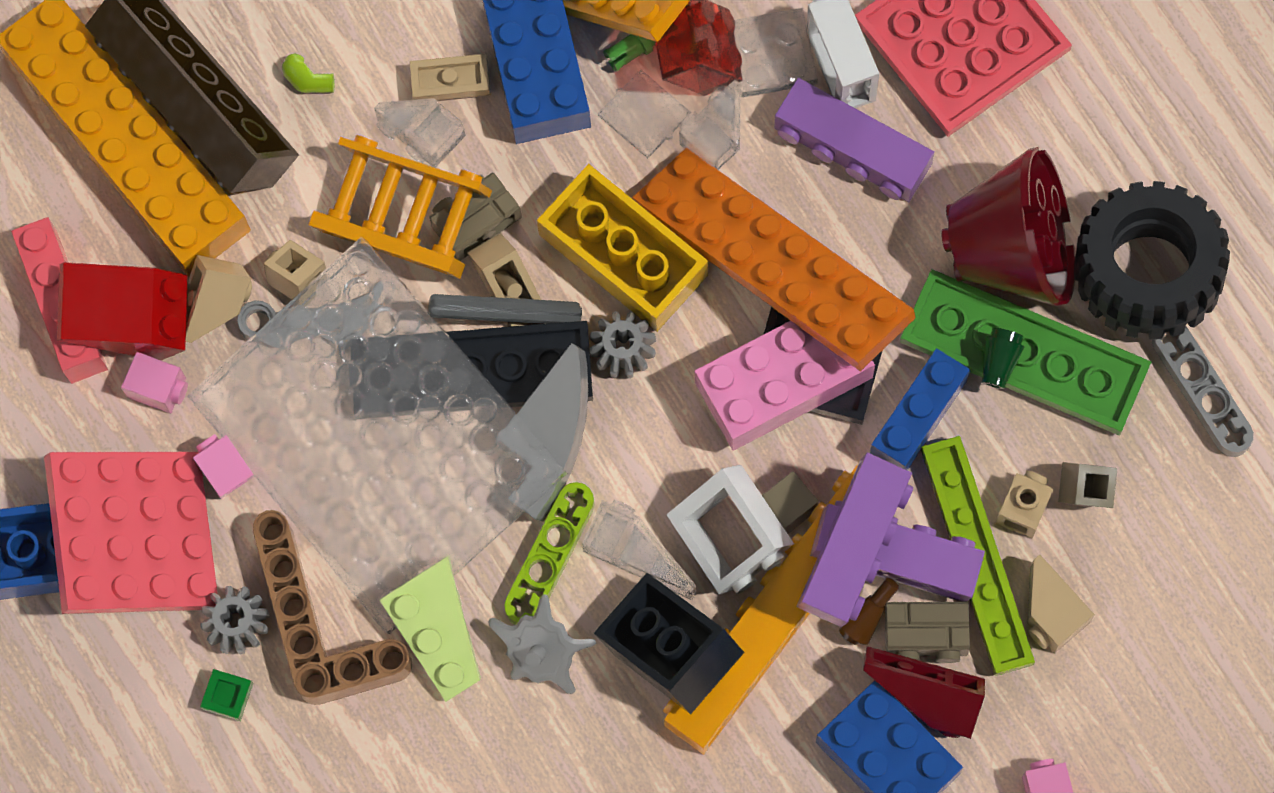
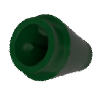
M992 328L991 335L986 336L982 384L1005 389L1006 382H1008L1025 348L1021 345L1023 335L1002 328Z

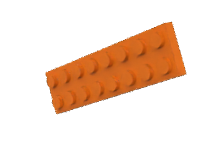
M687 147L632 197L635 202L700 255L860 372L916 318L912 307Z

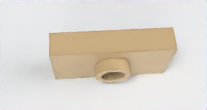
M487 54L410 61L414 103L491 95Z

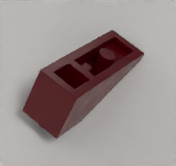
M869 646L866 647L863 671L931 728L937 729L947 737L959 738L962 736L971 739L985 697L984 678Z

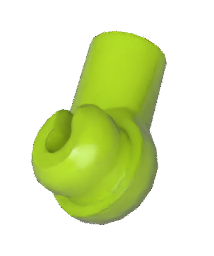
M290 54L285 58L282 64L283 75L298 92L334 93V73L313 74L304 63V58L299 54Z

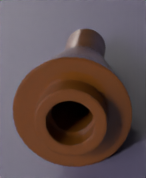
M886 578L873 595L865 598L863 607L855 621L849 619L844 626L839 628V632L845 640L854 645L858 643L868 645L885 610V605L899 589V585L893 579Z

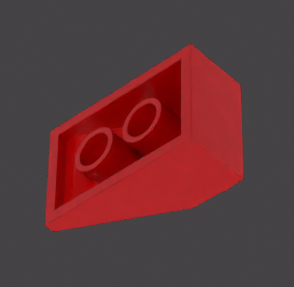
M66 262L60 264L57 341L132 356L139 352L161 361L185 351L187 275L151 267Z

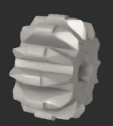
M615 311L612 313L613 323L610 324L607 320L600 319L598 326L601 331L591 332L590 340L595 345L590 347L591 357L599 358L597 361V368L599 370H604L611 365V377L616 378L619 375L620 369H625L627 378L631 379L634 376L633 366H636L641 371H645L648 366L644 358L651 359L655 357V349L650 345L656 342L655 333L646 332L649 328V322L646 319L635 324V313L632 311L627 314L626 320H620V314ZM619 340L624 344L629 340L630 348L626 349L621 346L616 349V341Z
M226 586V598L221 599L218 594L212 593L210 597L216 606L202 607V613L210 619L204 620L200 626L203 631L211 632L207 638L211 646L220 643L222 653L228 654L233 644H235L237 652L241 655L246 650L244 642L249 640L255 648L260 645L255 633H268L269 628L261 623V621L269 618L270 614L267 609L259 608L263 603L260 595L250 598L248 587L243 586L236 596L232 586ZM239 613L241 619L238 620V626L232 628L229 624L233 618L232 614Z

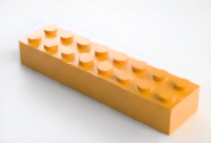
M44 0L0 33V48L7 59L189 278L196 255L217 258L251 231L244 214L202 164L192 155L191 151L176 133L167 126L166 121L156 109L144 100L142 93L135 84L119 71L118 64L109 53L96 45L94 36L64 0Z

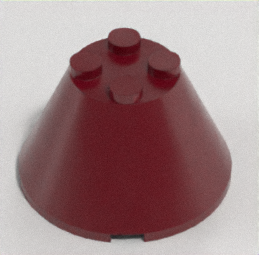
M1034 147L1026 150L953 204L946 206L948 228L942 229V243L946 252L952 251L954 258L953 269L958 282L969 281L1048 304L1064 305L1071 300L1075 286L1074 244L1066 246L1064 223L1071 222L1065 192L1054 162L1046 150L1039 151V147Z

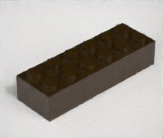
M104 0L86 23L85 27L94 36L96 45L110 54L117 62L119 71L137 85L142 91L144 100L158 109L165 117L167 126L185 140L191 147L192 155L197 160L206 164L215 175L218 185L223 189L234 193L272 188L299 156L298 152L164 0Z

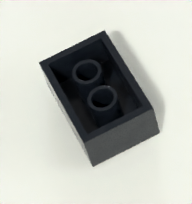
M646 573L594 632L597 638L615 657L689 714H692L745 653L724 628L649 573Z

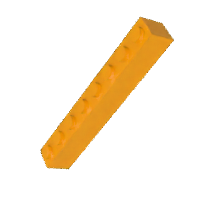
M858 464L851 473L845 470L838 477L831 489L835 494L828 504L835 505L836 501H843ZM822 501L808 518L812 525L803 536L797 533L791 539L794 545L784 552L788 556L781 566H776L766 572L760 582L764 588L756 599L749 596L736 613L740 620L731 631L725 628L726 632L745 653L692 714H689L671 699L663 709V712L667 714L664 719V726L703 755L810 615V613L796 606L817 560L816 557L810 556L822 511L827 506Z

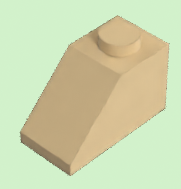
M501 233L467 252L491 297L541 300L516 249ZM508 322L510 327L527 324L524 322Z
M196 255L187 284L186 342H194L240 314L243 302L248 301L252 290L251 278L241 264Z
M1039 554L1033 560L1030 567L1027 624L1031 629L1028 632L1042 649L1049 647L1055 654L1090 624L1095 614Z

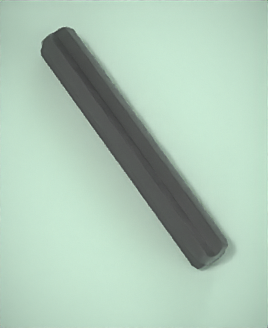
M433 294L430 296L428 311L433 318L549 324L581 321L582 316L580 304L569 301Z

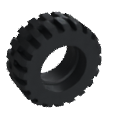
M1141 181L1130 183L1129 190L1125 192L1122 188H1117L1108 193L1107 202L1104 199H1099L1092 207L1091 215L1085 216L1081 224L1074 265L1075 280L1078 281V293L1083 301L1089 300L1088 310L1095 318L1103 315L1106 318L1105 326L1114 331L1118 327L1127 329L1126 336L1138 338V333L1149 334V340L1161 339L1162 333L1168 331L1172 337L1183 334L1187 323L1190 327H1196L1204 320L1205 313L1213 311L1217 305L1219 295L1222 294L1230 261V250L1227 249L1229 243L1227 230L1220 228L1221 218L1215 210L1206 211L1207 201L1199 195L1191 198L1187 195L1188 189L1176 185L1175 189L1164 187L1165 182L1153 181V186L1144 187ZM1136 238H1160L1172 243L1184 254L1189 268L1182 276L1167 283H1143L1131 278L1121 270L1114 259V252L1124 243Z

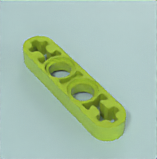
M579 482L567 484L560 491L506 598L504 604L505 612L512 624H518L521 618L516 616L517 611L513 604L515 602L522 603L528 593L526 588H521L523 583L534 591L543 592V594L550 598L595 506L593 493L585 484ZM578 493L583 494V502L587 505L585 507L578 506L572 515L573 521L579 522L578 525L574 526L569 520L557 517L558 513H561L564 517L567 516L570 510V503L567 497L575 498ZM555 527L567 529L570 533L569 542L563 547L552 546L547 540L551 529ZM537 562H545L553 570L552 576L546 582H535L529 575L530 568ZM533 593L529 602L533 612L531 614L525 612L522 617L524 615H535L541 598L536 593Z

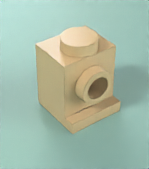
M292 240L286 242L279 250L273 251L263 263L267 283L294 300L296 306L302 311L329 287L325 262Z
M1026 471L1024 476L1016 473L995 523L1033 539L1054 489L1047 486L1048 479L1032 471ZM1025 493L1032 496L1035 502L1029 505L1024 504L1020 499V495Z

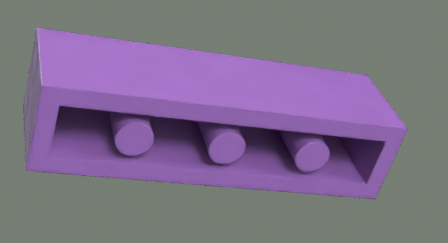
M799 77L775 114L774 129L778 131L777 133L782 139L796 145L799 142L812 149V154L826 163H831L832 161L845 167V171L854 179L862 182L866 181V179L878 185L879 190L884 195L894 200L901 198L910 202L933 162L935 151Z
M868 452L861 458L796 607L839 627L844 626L849 619L854 621L857 619L865 601V598L859 596L865 581L873 582L881 565V561L876 559L881 544L888 546L896 531L897 523L892 522L897 507L905 508L914 487L908 485L912 475L911 472Z
M836 501L835 505L828 504L823 509L810 556L818 558L842 501ZM893 517L892 522L897 523L898 519ZM897 524L896 531L889 545L881 544L876 559L881 561V565L876 576L885 579L891 578L895 582L957 601L967 602L974 594L985 551L975 548L976 543L963 537L953 536L951 540L937 537V531L927 526L915 524L911 529Z

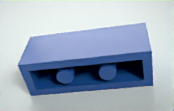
M936 348L871 444L870 454L908 471L920 453L922 446L926 444L967 383L970 369Z

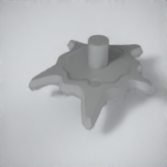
M543 594L540 598L534 616L524 615L520 618L518 624L514 626L507 625L496 618L489 619V626L507 646L506 655L513 663L510 674L511 679L519 680L527 677L536 683L552 681L566 693H575L576 689L569 675L572 657L575 652L594 646L596 640H580L570 637L566 632L564 624L553 619L547 595Z

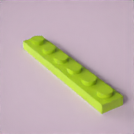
M956 436L922 446L921 453L950 540L953 536L963 537L976 543L975 548L985 551L974 594L970 602L994 675L999 676L1034 665L1035 660L961 437Z

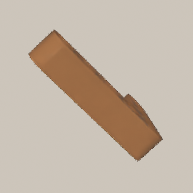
M266 510L260 513L254 520L253 534L294 686L302 699L312 705H321L405 679L411 672L412 658L406 646L395 639L379 641L327 657L293 530L281 512ZM272 524L283 526L282 534L274 540L264 538L263 534L268 526ZM288 561L293 564V570L288 576L284 578L274 576V569L279 563ZM292 599L302 600L304 606L299 614L294 616L284 614V607L288 601ZM302 637L314 639L313 648L306 654L294 652L295 643ZM391 652L402 654L403 661L398 668L389 670L382 666L383 658ZM357 663L364 667L363 675L359 679L348 681L343 678V673L347 666ZM310 676H323L325 682L319 691L313 693L305 691L304 685Z

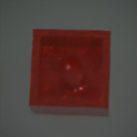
M690 0L661 39L655 42L663 81L703 96L743 81L740 67L742 65V57L736 47L734 36L735 21L729 9L708 0Z

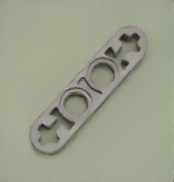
M1185 326L1184 333L1179 335L1176 344L1181 353L1186 348H1189L1190 351L1183 353L1176 361L1172 360V357H1175L1177 353L1174 345L1171 342L1164 344L1161 341L1165 334L1164 332L1161 339H1152L1154 350L1216 447L1222 454L1229 457H1238L1248 451L1253 441L1254 432L1187 326ZM1188 361L1198 363L1203 371L1202 377L1195 381L1185 379L1180 371L1181 365ZM1209 394H1215L1222 399L1224 409L1217 414L1208 413L1202 406V398ZM1228 414H1231L1233 418H1230L1227 424L1232 432L1238 433L1241 431L1244 436L1240 440L1241 446H1238L1235 442L1228 444L1225 441L1229 432L1224 423L1218 428L1214 424L1221 422Z

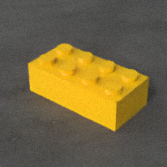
M589 163L537 219L538 232L544 240L635 313L641 320L646 319L649 322V326L656 332L662 328L708 276L707 259Z

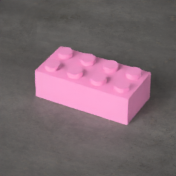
M789 321L695 370V384L732 451L872 379L875 364L871 361L860 372L795 323Z

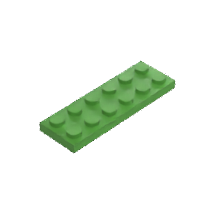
M931 269L915 304L914 312L916 318L904 329L900 338V343L930 356L937 348L969 368L970 373L983 378L986 336L991 335L992 328H1002L1023 335L1021 345L1025 348L1005 387L1119 436L1152 362L962 281L958 282L956 279Z

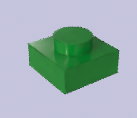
M213 669L200 708L204 711L241 722L254 683L252 680Z

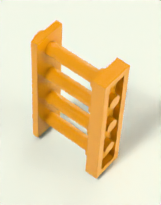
M356 135L354 141L340 137L338 144L353 153L334 208H329L327 215L313 211L308 225L322 233L461 279L466 264L454 258L456 251L453 250L473 193L488 198L491 196L492 190L481 183L483 177L462 169L459 175L377 149V142L363 136ZM368 158L388 164L369 219L368 221L364 220L362 226L350 223L351 216L348 213ZM407 170L422 175L423 178L403 233L398 232L397 238L384 234L386 228L383 227L402 171ZM440 181L458 187L439 242L438 244H433L432 250L419 246L421 239L418 238L436 185Z

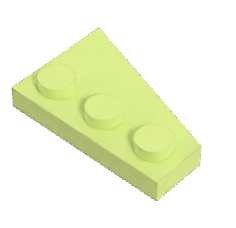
M447 555L380 599L385 610L445 702L481 679L461 607L460 595L455 584L450 557Z

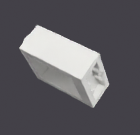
M813 0L812 3L808 4L806 35L832 96L854 108L876 101L880 73L849 0Z
M742 465L722 468L666 514L718 594L732 590L739 594L747 590L757 582L754 577L762 569L769 571L779 565L785 559L783 553L794 545ZM728 495L762 544L759 550L734 570H731L699 521L701 517Z

